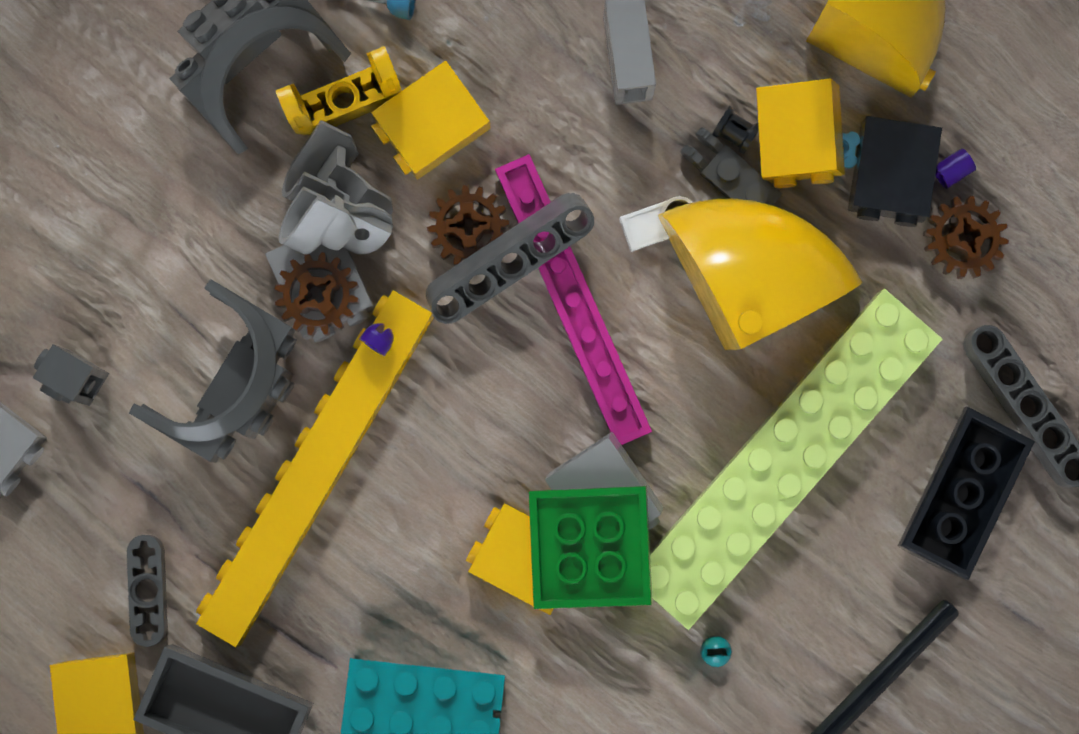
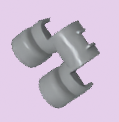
M320 120L302 146L286 174L282 196L293 202L283 219L279 232V243L302 254H310L320 244L333 250H340L344 247L348 251L357 254H369L377 251L392 234V197L373 188L358 173L349 168L359 154L351 135Z

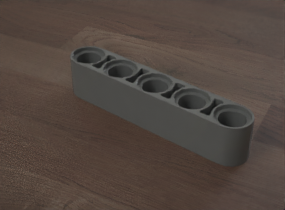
M566 193L559 196L433 280L426 289V300L433 317L438 322L444 324H452L585 237L594 226V216L584 199L575 193ZM581 210L578 218L573 221H566V217L570 212ZM549 232L545 240L541 242L533 241L538 233ZM507 254H517L512 262H501ZM485 275L482 282L478 284L469 283L474 276ZM442 297H453L449 304H437Z
M984 325L970 331L963 342V349L967 357L1019 432L1035 441L1032 451L1057 485L1064 488L1079 487V474L1072 481L1066 477L1064 467L1069 460L1074 461L1079 467V442L1008 339L998 327L993 325ZM979 334H985L991 339L992 349L988 354L981 352L976 345V339ZM1002 365L1008 366L1013 371L1014 379L1010 385L1003 384L998 377V371ZM1025 396L1031 398L1035 403V412L1031 417L1025 416L1020 409L1021 400ZM1047 428L1052 429L1057 435V443L1053 449L1047 448L1042 441L1043 432Z

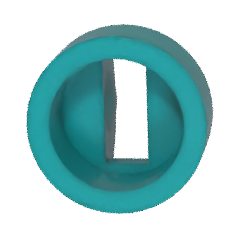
M710 636L703 641L700 654L708 665L721 667L730 660L732 649L729 642L723 637ZM726 648V655L707 656V649Z

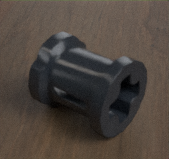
M729 106L712 135L716 138L719 136L738 146L740 153L745 154L758 133L759 126L758 123L753 125L734 113V108Z

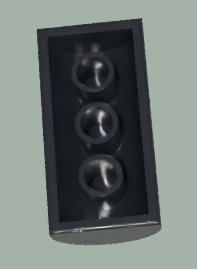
M964 407L897 546L941 570L969 580L1035 441L970 407Z

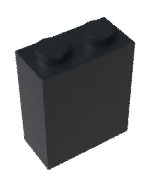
M866 116L860 126V143L857 146V164L854 166L848 211L857 212V218L868 221H879L880 216L894 218V224L906 227H917L918 222L922 223L928 219L942 128Z

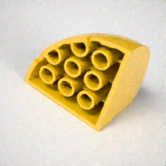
M828 0L806 42L912 98L919 89L926 91L936 73L930 67L942 39L945 23V0Z
M711 199L692 202L658 214L669 236V240L725 350L743 349L828 305L863 283L844 253L824 233L797 215L776 206L743 199Z

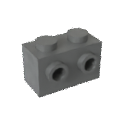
M52 344L49 350L44 349L38 356L34 364V369L37 371L33 379L43 384L40 388L41 392L57 401L62 400L68 404L73 401L90 406L109 373L76 353Z

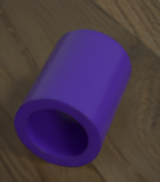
M961 148L937 164L935 176L939 183L948 189L976 171V165L969 153Z

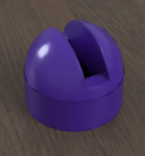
M376 323L370 325L359 339L380 355L385 356L393 344L394 335L390 328L384 330L385 326L383 323Z

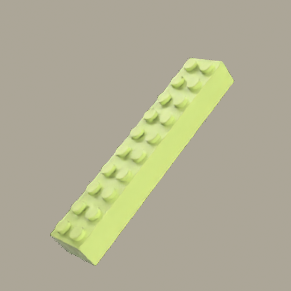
M885 288L878 292L650 551L652 599L689 630L943 339Z

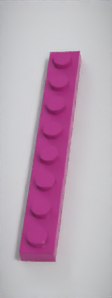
M530 154L495 169V173L518 224L550 203V199ZM549 232L538 233L533 241L541 242L545 240ZM568 247L538 267V270L610 432L614 433L621 445H624L651 433L652 430L571 247Z

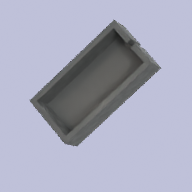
M171 644L164 647L133 720L165 734H301L314 703Z

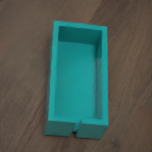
M350 658L340 734H499L501 719L493 718V711L502 713L505 675Z

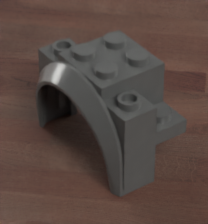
M211 0L201 10H196L189 14L184 20L183 26L177 31L197 54L194 57L183 60L176 67L175 74L169 79L238 155L246 151L248 147L230 125L223 106L224 84L229 83L282 35L279 30L301 29L311 32L329 52L333 50L344 62L351 55V52L308 0Z
M210 279L204 289L210 292L209 295L234 309L243 319L246 327H248V333L242 337L240 342H235L197 405L199 410L196 413L197 417L194 422H174L145 404L139 406L134 403L129 414L209 462L216 463L219 457L223 460L226 459L233 449L236 439L232 438L235 431L245 437L255 439L258 434L263 436L270 428L275 418L270 413L278 401L285 402L295 384L290 381L294 374L276 363L280 357L286 359L289 356L297 339L293 338L296 331L291 326Z

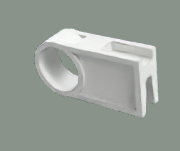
M682 196L673 197L667 201L621 216L619 221L630 251L633 252L669 239L658 214L665 212L667 207L673 202L689 204L692 201Z

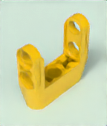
M385 46L366 53L371 67L303 95H300L294 83L275 90L284 114L296 134L311 135L320 120L336 127L374 111L401 92L402 89ZM374 81H378L382 93H378L375 89ZM359 86H362L367 98L365 101H362V97L357 89ZM341 93H350L354 96V101L348 108L342 109L335 106V99ZM326 100L332 114L327 115L322 101ZM307 108H311L315 112L313 114L315 120L311 121Z

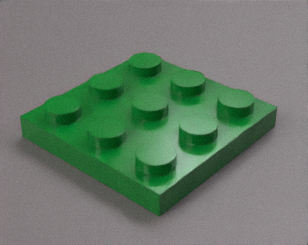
M647 486L529 491L534 609L653 604Z

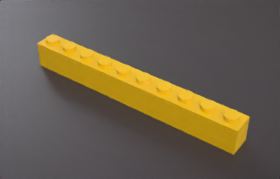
M394 290L389 297L383 295L372 313V315L377 317L373 324L383 323L385 326L384 330L390 328L393 332L394 341L390 350L385 356L380 355L359 339L366 328H363L353 345L357 352L350 363L344 361L334 376L333 380L338 382L331 396L325 393L314 411L318 418L311 429L306 426L295 442L294 446L299 448L292 462L286 459L275 477V480L279 481L272 495L266 493L261 499L255 511L260 515L253 528L246 526L236 542V546L240 548L233 562L229 559L225 561L216 576L220 584L213 595L208 592L204 596L196 610V613L201 615L196 623L198 626L234 647L241 646L434 319L432 312Z

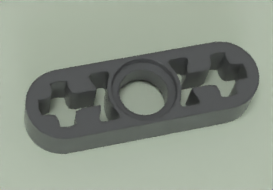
M140 535L132 539L127 547L130 635L134 642L143 647H150L162 642L168 631L165 549L163 543L153 535ZM143 541H147L148 547L155 548V555L148 558V569L157 567V574L144 573L136 575V568L144 569V558L136 554V550L143 547ZM144 579L152 580L158 588L157 596L150 602L143 601L137 594V587ZM158 605L159 613L150 612L151 624L158 625V632L153 633L151 640H148L147 634L140 633L139 630L141 625L146 624V612L138 614V607L150 608Z

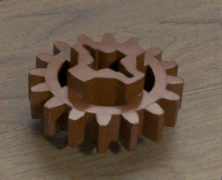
M463 185L461 195H456L452 189H449L450 200L445 202L443 199L438 198L436 203L440 211L429 212V218L436 221V225L427 227V231L429 234L438 236L431 242L433 248L441 246L444 248L440 255L443 260L449 258L450 255L454 256V266L480 250L477 249V243L484 235L493 233L487 243L489 244L504 234L501 232V229L510 227L509 220L500 219V216L506 212L505 206L495 208L494 204L497 196L493 193L487 199L484 198L483 187L480 186L475 194H470L467 185ZM474 203L484 207L492 217L481 216L474 210ZM460 205V211L454 218L444 221L447 214L454 207ZM465 219H472L474 225H479V227L473 228V235H465L464 229H458V227L464 226ZM445 237L457 238L463 244L464 251L454 248Z
M969 196L964 205H962L959 197H954L951 200V209L946 204H941L937 208L940 216L931 215L927 220L934 228L923 232V236L932 239V243L924 247L926 252L934 251L936 254L931 261L932 265L940 262L944 263L945 266L942 272L944 275L955 269L957 279L965 278L967 271L970 272L973 279L981 276L980 267L987 272L993 270L995 267L991 259L999 261L1004 257V254L998 250V247L1009 243L1008 239L1000 237V232L1008 228L1007 224H997L995 221L1001 212L997 210L990 214L987 211L989 206L987 200L976 206L974 196ZM971 215L979 218L984 224L982 225L973 220ZM951 217V230L947 235L942 236L943 226ZM963 232L965 235L971 234L973 240L969 243L967 241L960 242L958 235ZM990 239L987 252L981 258L982 252L980 247L985 240ZM950 250L960 256L961 261L954 259L947 251Z
M325 252L320 253L318 261H314L310 254H304L305 263L300 265L296 260L292 259L290 263L294 270L291 273L281 270L279 273L286 282L284 285H275L274 289L283 294V298L275 301V305L279 308H287V311L281 316L285 322L293 318L296 319L293 324L295 331L299 332L305 325L307 326V333L311 337H314L317 328H321L325 336H330L331 325L334 324L342 330L344 325L341 318L343 316L354 318L355 315L348 308L350 304H359L360 302L358 297L351 295V291L358 289L359 284L357 281L348 282L347 279L353 273L350 267L339 270L342 262L340 258L336 257L331 263H328ZM320 269L329 271L332 274L321 278L312 276L309 271ZM298 280L301 284L299 296L292 301L293 287ZM315 286L320 290L326 287V290L322 293L325 299L320 303L315 299L309 301L313 296L310 290ZM342 287V301L339 308L336 309L334 306L335 293ZM315 311L321 312L325 318L312 320L302 315Z

